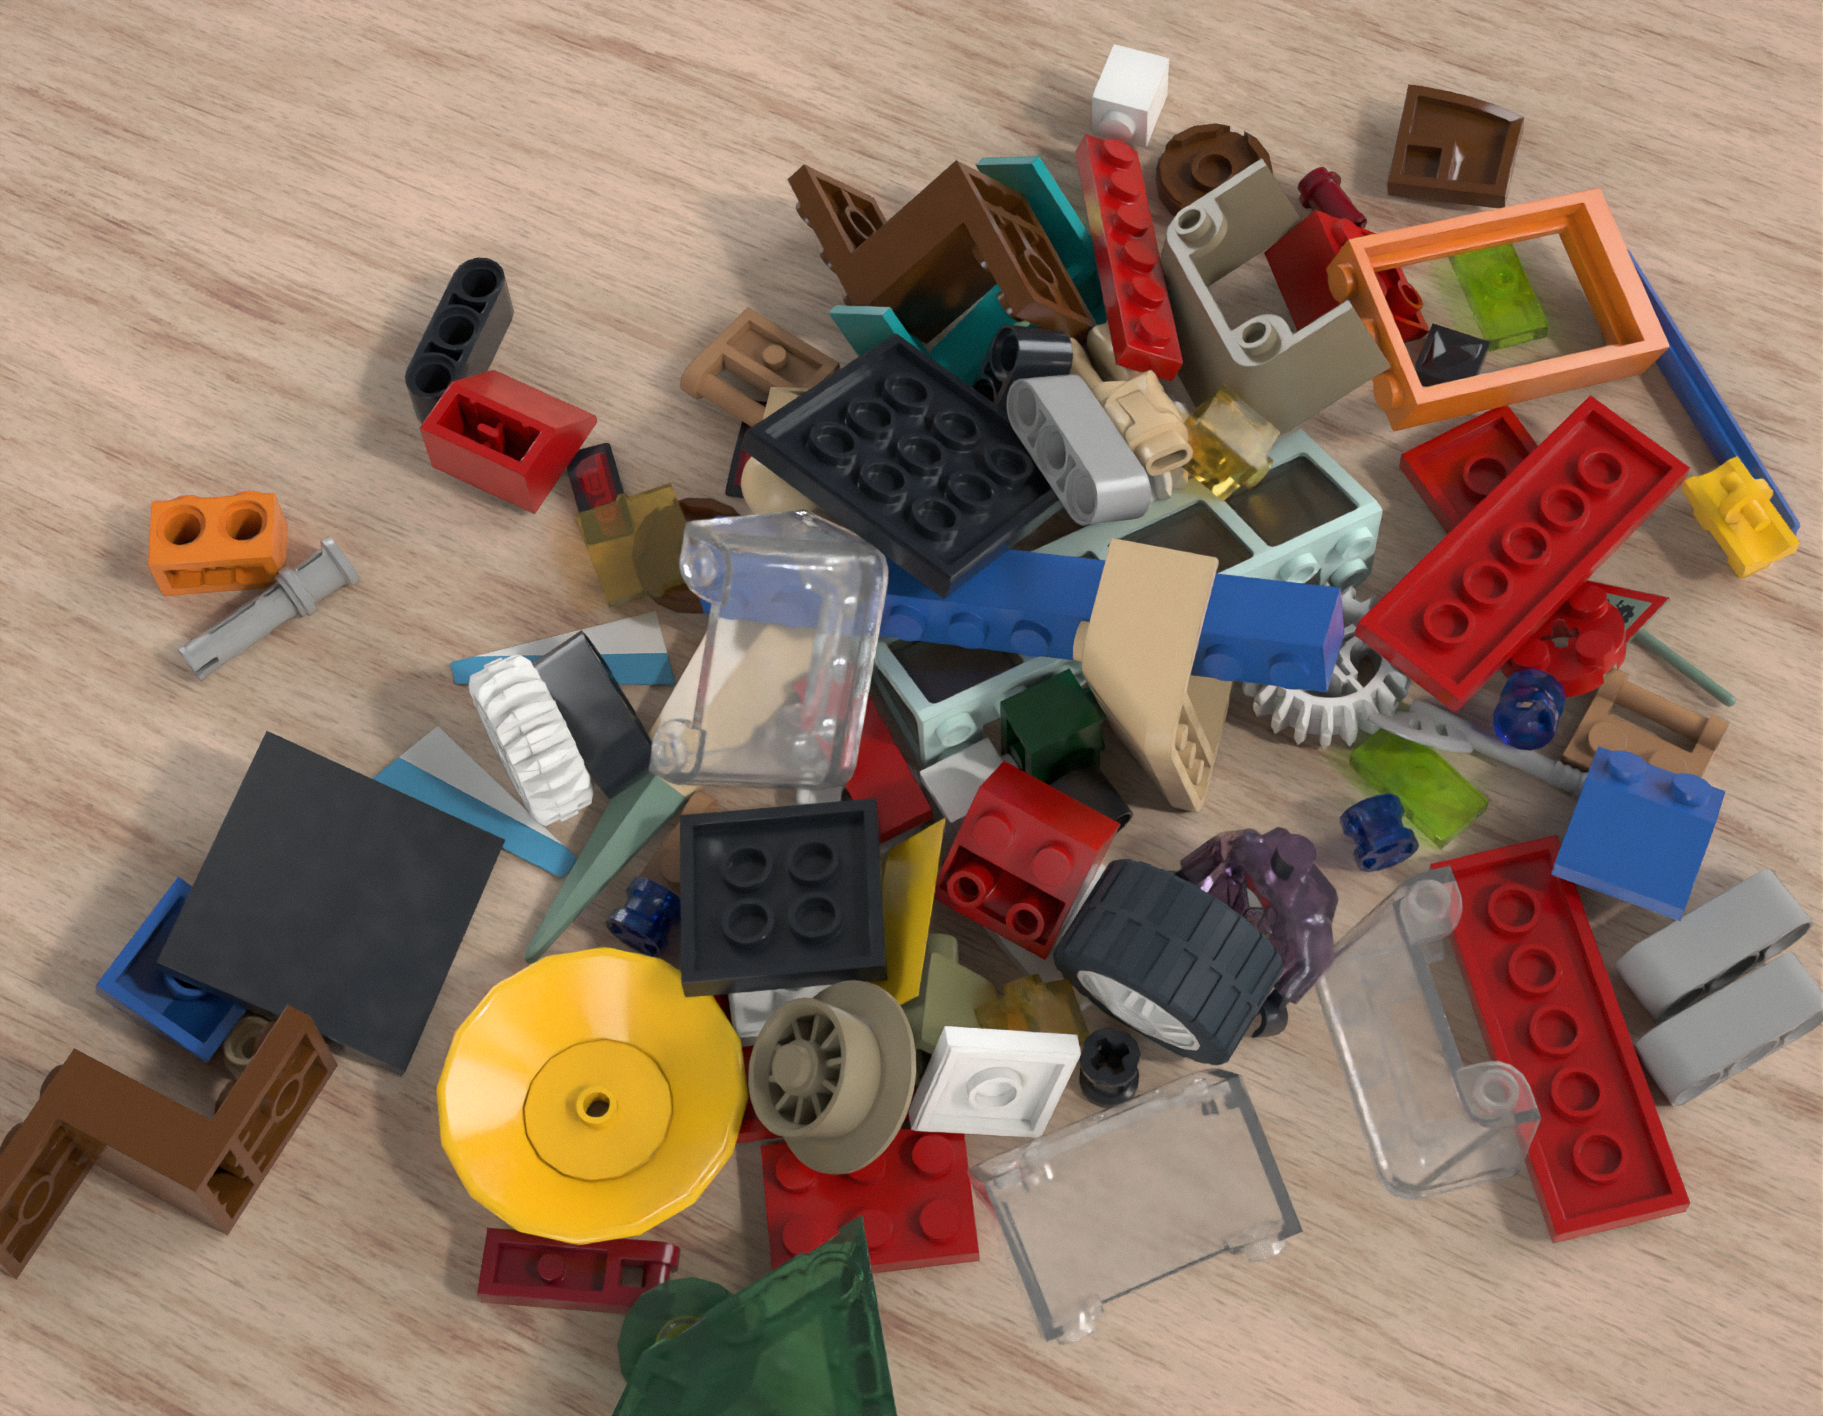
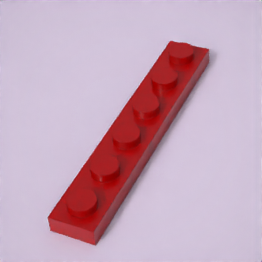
M1085 134L1075 154L1116 365L1142 373L1152 370L1158 378L1172 382L1183 364L1138 152L1120 140L1113 138L1103 140Z

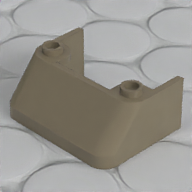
M1262 158L1191 205L1180 210L1168 227L1160 256L1183 364L1177 374L1209 434L1223 453L1231 457H1244L1255 453L1391 367L1349 300L1293 334L1283 318L1273 314L1256 316L1233 331L1230 329L1207 287L1274 245L1302 221Z

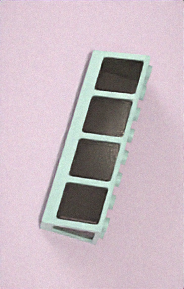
M1299 429L1269 443L1251 455L1235 458L1189 479L1188 485L1184 488L1172 489L1170 499H1157L1151 502L1149 509L1143 517L1132 520L1090 524L1031 552L1106 561L1111 538L1215 557L1219 562L1216 571L1218 574L1305 583L1314 576L1318 585H1322L1327 580L1330 587H1339L1342 593L1350 585L1356 588L1371 574L1383 510L1378 502L1302 429ZM857 633L860 662L921 771L983 740V725L1000 718L1001 701L1069 668L1080 686L1087 682L1082 672V662L1042 656L1030 657L1011 652L979 648L967 649L955 645L904 641L898 638Z

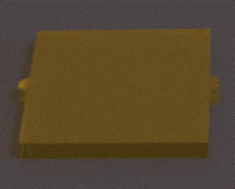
M671 483L629 497L627 494L622 493L617 496V501L574 515L609 609L651 594L654 597H661L665 589L694 580L691 569L699 553Z

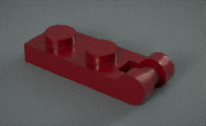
M487 1228L477 1296L481 1303L627 1314L647 1320H668L672 1317L674 1295L668 1292L670 1274L678 1271L681 1249L667 1242L626 1238L575 1245L512 1229ZM624 1267H634L643 1270L641 1287L622 1286Z

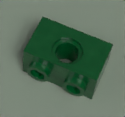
M1069 668L1000 702L1001 756L1009 754L1020 770L1048 785L1088 762H1095L1100 769V752L1105 750L1104 740L1101 735V723L1106 721V714L1098 704L1090 687L1081 688Z

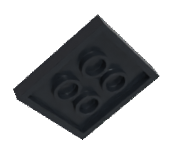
M876 798L680 815L681 984L685 997L824 986L851 980L864 982L887 980L879 813Z

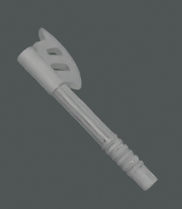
M1416 698L1413 700L1408 712L1399 710L1393 717L1373 713L1368 717L1369 722L1380 728L1426 746L1462 753H1471L1474 749L1543 779L1549 785H1556L1558 789L1563 788L1565 792H1572L1577 797L1580 796L1588 774L1587 772H1580V769H1573L1568 764L1564 765L1559 760L1556 762L1475 727L1473 723Z

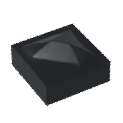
M1432 323L1414 367L1421 385L1429 387L1479 375L1488 354L1490 341Z

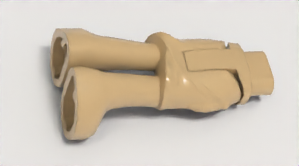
M1108 323L1096 325L1088 333L1087 348L1090 360L1075 338H1070L1073 348V361L1069 374L1078 375L1085 381L1146 472L1152 476H1158L1187 464L1193 456V449L1188 443V429L1184 425L1178 408L1164 392V388L1158 381L1156 374L1152 370L1142 373L1116 365Z

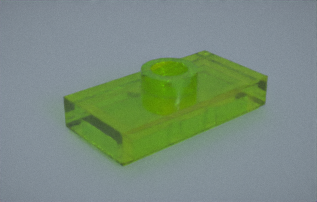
M1512 243L1448 257L1484 340L1490 341L1489 352L1547 336L1549 324Z
M1380 728L1350 754L1349 765L1440 850L1487 811L1489 800L1430 746L1402 738Z

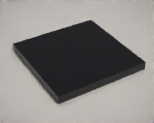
M896 333L745 432L740 447L943 599L1064 507L1013 430L1008 413Z
M266 731L154 968L273 1021H277L286 1006L290 1005L311 1016L326 1044L402 1076L408 1068L505 839Z

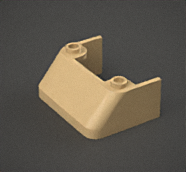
M1111 538L1090 622L1081 621L1076 631L1073 659L1074 661L1082 662L1083 675L1098 704L1106 714V719L1112 730L1169 804L1174 808L1198 813L1204 804L1235 682L1190 675L1219 562L1215 557Z

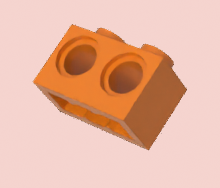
M249 490L238 492L233 496L202 498L195 495H182L173 500L151 501L148 567L163 596L267 589L274 584L273 577L277 575L276 571L286 566L288 528L275 493H261ZM258 533L256 536H254V537L251 538V539L242 540L243 538H245V537L248 536V535ZM196 538L188 544L181 545L184 541L188 539Z

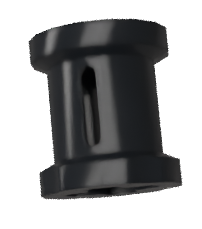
M1106 1027L1094 1031L1084 1041V1047L1080 1055L1079 1085L1083 1095L1091 1103L1101 1108L1113 1109L1125 1105L1134 1097L1138 1089L1139 1071L1137 1066L1140 1062L1141 1052L1137 1042L1129 1033ZM1106 1062L1111 1069L1121 1067V1073L1113 1075L1108 1067L1098 1070V1064Z

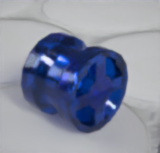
M1537 669L1517 671L1507 678L1500 693V699L1493 712L1492 725L1497 736L1507 745L1520 750L1531 751L1540 749L1550 743L1557 732L1559 719L1566 706V693L1562 684L1553 675ZM1523 702L1533 703L1530 707H1521Z
M1381 794L1366 798L1352 805L1340 816L1339 823L1343 833L1347 837L1352 838L1356 845L1353 858L1361 871L1373 872L1393 867L1411 857L1418 850L1419 842L1414 831L1405 827L1402 821L1405 809L1397 795Z
M634 877L626 889L627 901L622 908L614 909L605 922L606 927L616 938L630 948L644 955L659 958L669 945L667 934L671 927L681 924V899L666 887L650 879Z

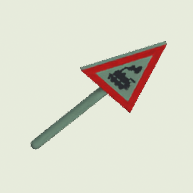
M1589 580L1582 584L1596 585L1606 592L1608 602L1618 609L1623 618L1626 646L1633 638L1637 639L1725 706L1730 707L1735 704L1736 699L1730 692L1643 629L1670 601L1669 597Z

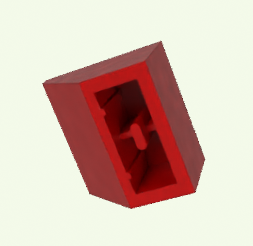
M1314 210L1264 252L1297 332L1340 305V302L1336 301L1330 292L1326 268L1349 239L1376 233L1358 227L1348 219H1338ZM1398 267L1374 272L1403 342L1407 343L1418 340L1427 335L1430 330L1420 310L1423 307L1422 299L1416 289L1408 283L1402 268Z
M491 370L453 381L419 429L433 468L536 514L597 424V417L503 373Z
M1003 761L979 786L938 874L934 899L1046 960L1093 881L1120 823Z

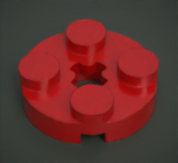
M1592 584L1581 585L1500 669L1503 675L1513 684L1514 676L1519 681L1529 684L1530 693L1541 697L1569 698L1591 692L1604 684L1603 675L1610 671L1615 664H1617L1618 671L1625 660L1627 646L1623 618L1618 609L1608 602L1607 594L1602 588ZM1567 637L1569 638L1568 646L1562 648L1555 647L1552 639Z

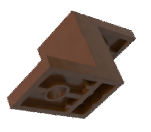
M957 160L888 221H886L874 197L805 164L787 179L799 201L796 204L799 216L814 230L822 245L819 248L821 259L831 271L837 274L845 290L842 293L845 305L890 307L905 330L923 343L928 344L997 284L1001 289L997 294L999 303L1006 313L1019 323L1025 320L1041 329L1064 331L1069 338H1075L1081 346L1087 343L1089 331L1097 325L1024 194Z
M287 1005L276 1022H269L261 1030L253 1047V1058L239 1079L234 1078L230 1080L222 1089L215 1104V1115L212 1120L74 1048L64 1064L56 1066L47 1075L40 1089V1099L24 1122H20L11 1128L0 1147V1271L17 1280L94 1164L228 1236L338 1066L311 1016Z

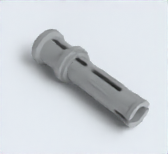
M327 536L320 541L321 549L292 569L284 566L276 571L277 575L273 577L275 583L265 589L264 592L218 621L197 638L195 637L178 648L179 653L184 657V660L200 681L206 679L207 676L219 669L220 666L241 654L297 614L301 617L314 614L317 611L316 604L343 585L354 586L360 582L355 569L333 539Z

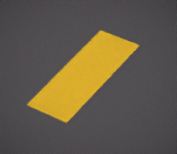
M946 817L888 851L882 885L887 980L870 981L868 983L886 990L899 1005L919 995Z

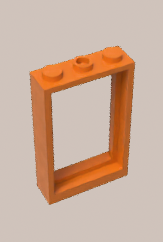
M1600 188L1349 239L1326 268L1332 296L1336 301L1340 302V305L1349 300L1391 366L1372 378L1376 403L1381 410L1385 411L1393 432L1641 375L1670 347ZM1559 234L1607 346L1422 388L1374 272Z

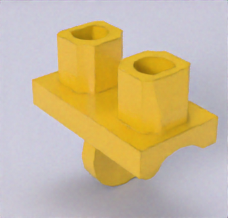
M1738 456L1727 460L1720 467L1707 474L1693 476L1684 480L1681 491L1694 508L1693 515L1703 529L1709 530L1728 556L1727 563L1738 578L1749 577L1768 568L1771 563L1797 551L1800 544L1799 540L1770 502L1773 490L1764 479H1754Z

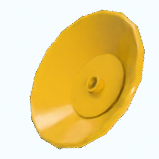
M609 947L545 956L492 986L454 1032L436 1087L441 1146L469 1196L518 1232L575 1245L642 1235L693 1205L733 1155L749 1098L741 1039L714 996L685 997L681 984V971L665 960ZM602 1101L610 1105L609 1110L601 1117H591L586 1114L590 1105L595 1102Z

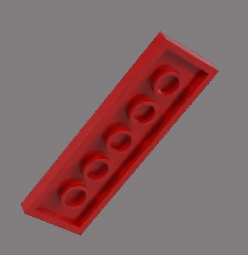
M1590 395L1358 621L1354 635L1456 713L1684 482L1690 467Z
M1558 835L1431 863L1428 871V877L1553 1244L1686 1212L1690 1205L1689 1197L1576 885L1573 882L1551 875L1561 847Z

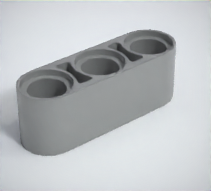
M1069 374L1022 378L1013 382L1007 395V413L1011 426L1071 518L1078 524L1088 525L1143 517L1151 501V487L1148 475L1085 381L1078 375Z
M1766 869L1683 916L1681 921L1676 920L1632 947L1618 960L1615 970L1654 1022L1659 1023L1677 1015L1781 953L1802 938L1813 926V921L1774 871Z
M1792 952L1786 953L1664 1021L1636 1042L1634 1048L1639 1061L1672 1107H1677L1733 1077L1823 1023V991L1797 956Z

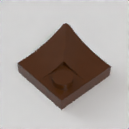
M1408 84L1387 181L1388 195L1490 208L1506 207L1516 156L1523 134L1524 117L1474 97Z

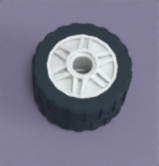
M1131 859L1114 860L1108 864L1053 952L1055 966L1062 973L1064 979L1100 1010L1184 1058L1187 1057L1195 1062L1211 1065H1222L1229 1061L1284 970L1281 956L1278 950L1270 943V940L1246 918L1228 907L1227 904L1171 872L1141 861H1132Z

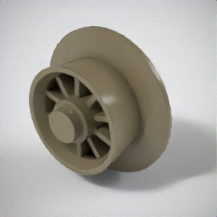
M856 980L833 984L813 998H797L780 1006L762 1027L754 1044L749 1064L751 1102L762 1124L774 1134L784 1137L790 1150L803 1164L813 1170L834 1175L860 1170L872 1163L887 1149L905 1120L913 1096L916 1078L915 1042L912 1029L903 1009L894 997L883 988Z

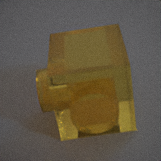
M1224 384L1197 407L1184 422L1188 429V443L1193 449V456L1187 464L1181 467L1222 501L1242 484L1249 490L1255 487L1274 463V460L1268 456V453L1281 432Z
M1039 973L1032 974L1005 984L1001 987L1004 993L1003 997L973 1009L979 1027L982 1029L1072 1034L1078 1036L1080 1047L1084 1046L1085 1039L1090 1035L1070 979L1043 983Z

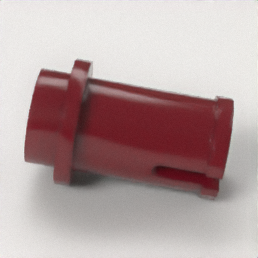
M1319 167L1309 172L1299 182L1297 189L1301 194L1299 201L1306 209L1312 208L1313 211L1318 210L1338 219H1348L1356 226L1365 228L1367 219L1363 213L1358 211L1340 187L1341 177L1335 171L1329 172L1325 167Z

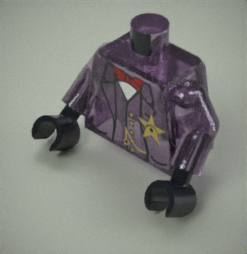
M1276 827L1263 835L1250 828L1220 832L1180 860L1181 869L1178 871L1168 870V872L1187 882H1191L1227 904L1228 907L1251 922L1257 930L1270 940L1273 947L1278 950L1283 961L1284 970L1273 987L1275 989L1268 995L1256 1015L1258 1016L1261 1013L1262 1019L1259 1028L1253 1032L1252 1038L1270 1037L1284 1031L1288 1023L1286 1006L1289 1002L1298 1004L1330 968L1335 958L1332 922L1339 900L1337 891L1314 863L1317 854L1313 843L1300 834H1290L1287 829L1282 827Z

